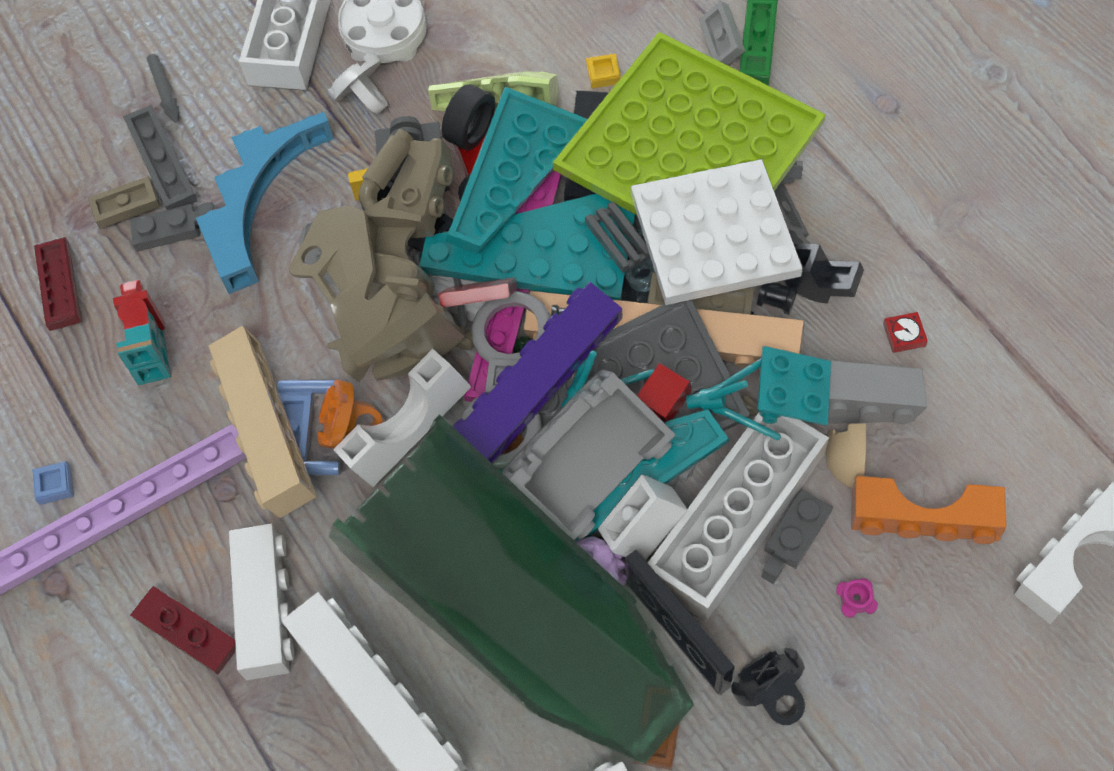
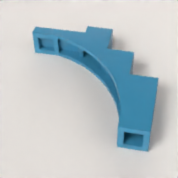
M324 112L306 117L304 120L286 127L278 128L266 135L262 127L259 126L232 137L243 166L227 170L223 174L214 177L226 206L211 210L196 218L228 294L259 282L251 256V230L258 205L272 181L292 160L304 151L334 140Z

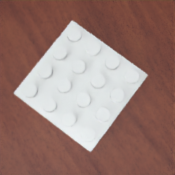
M762 159L631 186V197L665 305L801 277L803 268Z

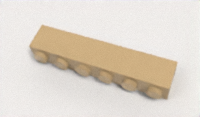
M241 326L208 345L213 358L210 360V365L215 374L220 378L221 384L218 385V389L224 400L228 402L230 408L227 411L228 418L233 426L237 428L239 436L236 437V442L240 450L246 455L248 461L245 464V469L256 484L255 498L262 509H269L281 518L315 499L317 496L261 344L244 326Z

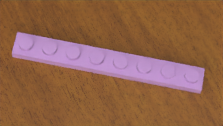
M233 424L225 427L0 551V595L246 459V455L240 450L236 442V437L239 436L237 428Z

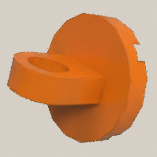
M340 379L334 381L335 386L331 385L328 388L318 418L319 423L324 424L323 432L318 431L317 433L318 443L322 447L334 449L343 440L344 436H347L356 427V420L362 414L373 415V421L370 426L383 423L381 414L375 406L354 400L352 383Z

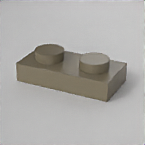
M149 176L88 197L95 222L99 229L160 207Z

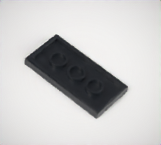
M634 550L626 556L625 560L627 586L714 691L722 695L731 688L735 666L640 553Z

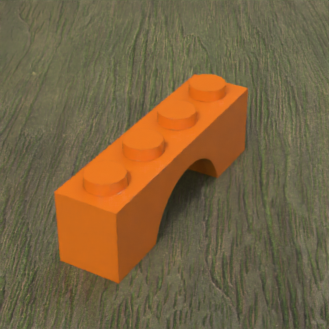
M856 476L852 488L851 530H860L865 535H880L886 532L898 533V536L903 538H917L920 535L935 536L940 541H954L957 538L972 539L973 542L978 544H991L999 541L1007 528L1005 487L968 484L964 493L956 502L936 509L924 508L910 502L902 495L892 478Z

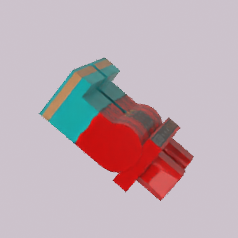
M140 280L121 284V296L113 298L118 318L124 326L126 339L116 343L119 357L126 368L129 369L138 386L171 378L165 337L161 331L165 329V322L147 290H144Z

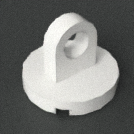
M369 53L363 57L366 61L363 65L353 64L333 82V86L328 89V94L337 102L353 91L368 109L375 114H379L388 104L384 96L368 77L380 66L381 61L374 53Z

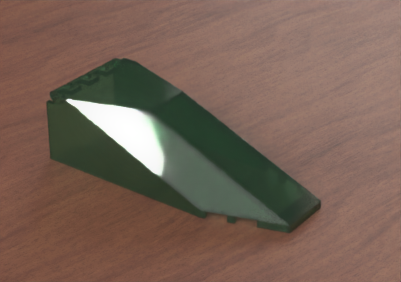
M438 415L424 438L425 440L406 458L415 467V470L412 471L404 463H401L381 483L390 495L387 497L379 489H376L356 509L365 521L361 523L353 515H350L344 522L337 518L332 524L328 538L339 547L338 550L355 566L530 713L641 764H646L694 706V703L672 665L669 666L658 647L654 631L648 629L635 605L637 603L635 597L442 416Z

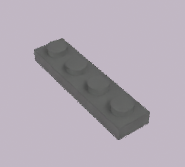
M152 104L123 116L166 210L197 202L198 200Z

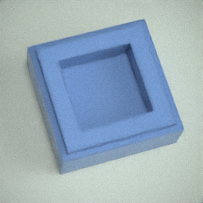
M67 461L32 469L35 501L39 505L74 497L71 466Z

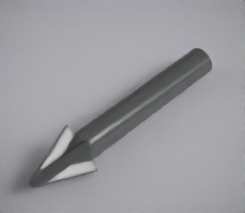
M150 54L147 57V62L162 101L160 105L164 109L163 112L176 123L179 106H177L176 99L173 98L158 55Z

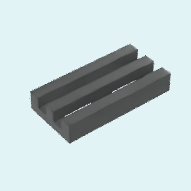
M614 201L609 203L606 209L600 208L597 210L594 216L590 214L585 217V224L622 273L650 258L647 244ZM610 216H611L612 219L615 221V223L619 226V228L622 230V232L625 234V236L629 239V241L632 243V245L635 247V249L638 251L639 255H638L637 252L634 250V248L631 246V244L627 241V239L624 237V235L621 233V231L618 229V227H617V226L614 224V222L611 220ZM599 222H603L618 245L629 256L630 260L627 261L598 224Z

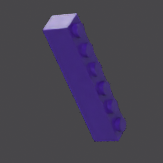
M591 282L583 289L578 287L569 296L566 302L568 306L560 315L555 313L548 319L543 327L545 332L536 341L531 339L520 352L521 358L513 367L510 365L505 367L496 379L498 384L489 394L487 392L482 393L472 406L473 412L465 420L463 418L459 419L449 430L448 435L450 437L446 441L450 448L482 476L588 358L589 353L594 351L623 319L622 307Z

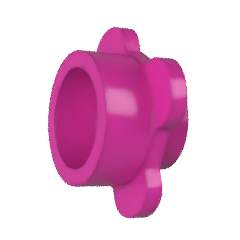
M862 578L838 584L836 593L841 597L843 604L841 612L844 616L852 618L857 613L866 612L867 614H873L877 610L878 603L873 599V585L868 579ZM858 595L860 600H854L853 596Z

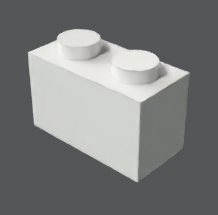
M642 474L600 525L598 530L613 553L626 557L634 550H637L647 560L688 509L671 486Z

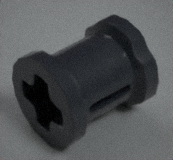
M774 282L763 284L760 288L756 305L760 307L764 304L782 309L784 314L790 315L798 286L792 285V287H787Z

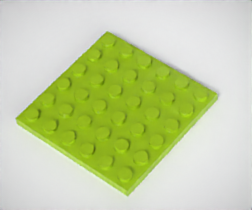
M658 32L553 161V170L609 201H614L615 204L635 215L637 213L631 197V186L761 159L773 191H775L823 125L826 114Z

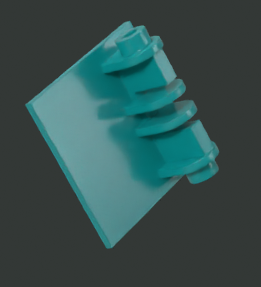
M763 346L757 409L760 416L763 417V422L774 424L777 422V418L784 416L827 426L831 361Z

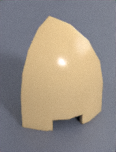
M866 423L848 424V431L837 434L833 429L827 434V437H829L826 447L828 468L834 477L847 487L853 488L856 476H864Z

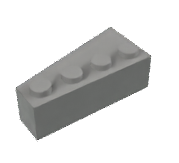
M829 360L831 361L828 424L881 422L906 424L913 422L927 408L923 369ZM802 421V422H804V423H806V424H816V423H811V422Z

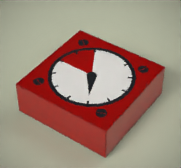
M918 312L884 319L883 326L893 353L926 347L928 340Z

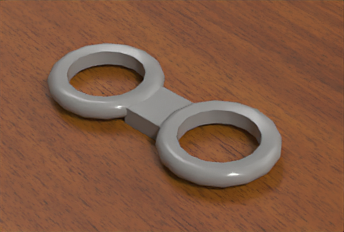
M514 291L509 298L486 301L475 315L472 324V340L480 357L489 363L485 390L488 394L498 384L496 379L501 371L508 365L513 367L521 358L520 352L505 354L496 351L489 345L486 336L488 323L497 312L504 308L514 306L526 308L538 320L539 330L536 341L545 332L543 327L551 315L544 303L531 294ZM477 398L465 409L462 416L464 420L473 412L472 406ZM539 413L527 425L524 441L519 447L508 454H502L489 469L496 471L504 470L507 464L542 429Z

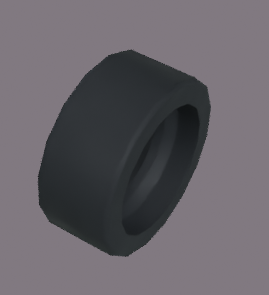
M472 84L464 85L458 89L451 98L444 113L441 127L443 138L466 151L474 149L485 137L494 116V96Z

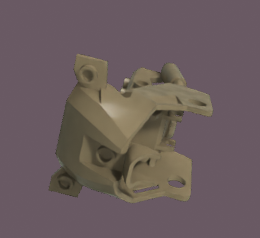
M398 129L395 135H390L362 177L364 181L359 190V198L365 210L362 211L355 206H345L319 211L289 266V273L294 277L313 278L330 303L341 338L327 343V347L339 352L343 370L358 382L363 379L372 364H374L372 372L377 381L391 379L408 374L432 349L442 357L454 346L464 350H472L474 346L472 332L454 323L452 315L442 306L433 302V280L412 262L407 254L409 239L434 236L436 218L441 217L444 211V200L442 197L445 186H449L453 179L451 150L442 139L433 138L430 142L414 141L409 133ZM409 154L389 194L378 202L377 195L379 190H384L406 155ZM316 248L321 249V257L316 263L311 265L305 264V256L309 251ZM326 272L341 293L338 296H335L323 278Z

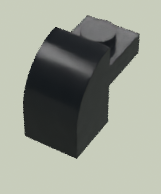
M794 244L803 268L801 277L787 279L785 282L789 287H792V285L798 286L797 294L806 299L827 304L830 296L855 297L864 272L860 261H829L820 244Z

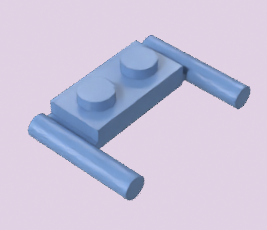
M279 380L278 393L308 474L340 475V461H308L314 407L312 396L313 394H326L331 385L335 386V380Z

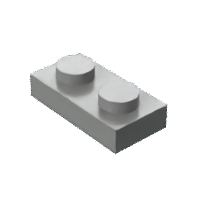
M719 1L699 21L712 58L729 65L745 52V48L729 5Z

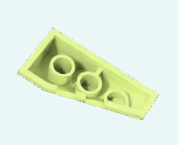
M531 71L431 85L428 89L432 110L445 111L457 90L467 84H472L491 93L495 98V111L504 87L511 88L554 106L557 105L559 95L557 74Z

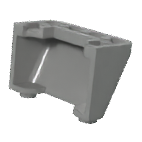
M600 370L585 383L507 464L502 471V475L567 539L573 542L576 538L583 539L594 528L595 523L592 520L595 513L593 511L643 459L661 458L672 446L670 440L675 434L613 372Z

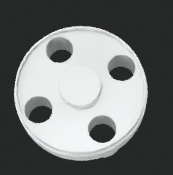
M344 0L338 14V27L342 42L348 50L349 56L353 60L360 62L365 61L363 57L369 53H374L381 63L409 61L416 55L417 48L422 43L427 29L425 12L420 0Z

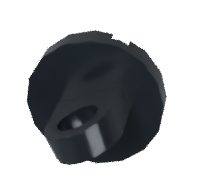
M784 648V654L778 655L776 651H770L751 661L738 674L741 680L738 683L732 682L731 690L737 702L742 706L750 707L762 704L768 715L776 723L791 725L796 723L805 711L804 698L795 684L802 676L805 666L796 650ZM781 697H793L794 703L789 711L785 713L776 711V703Z

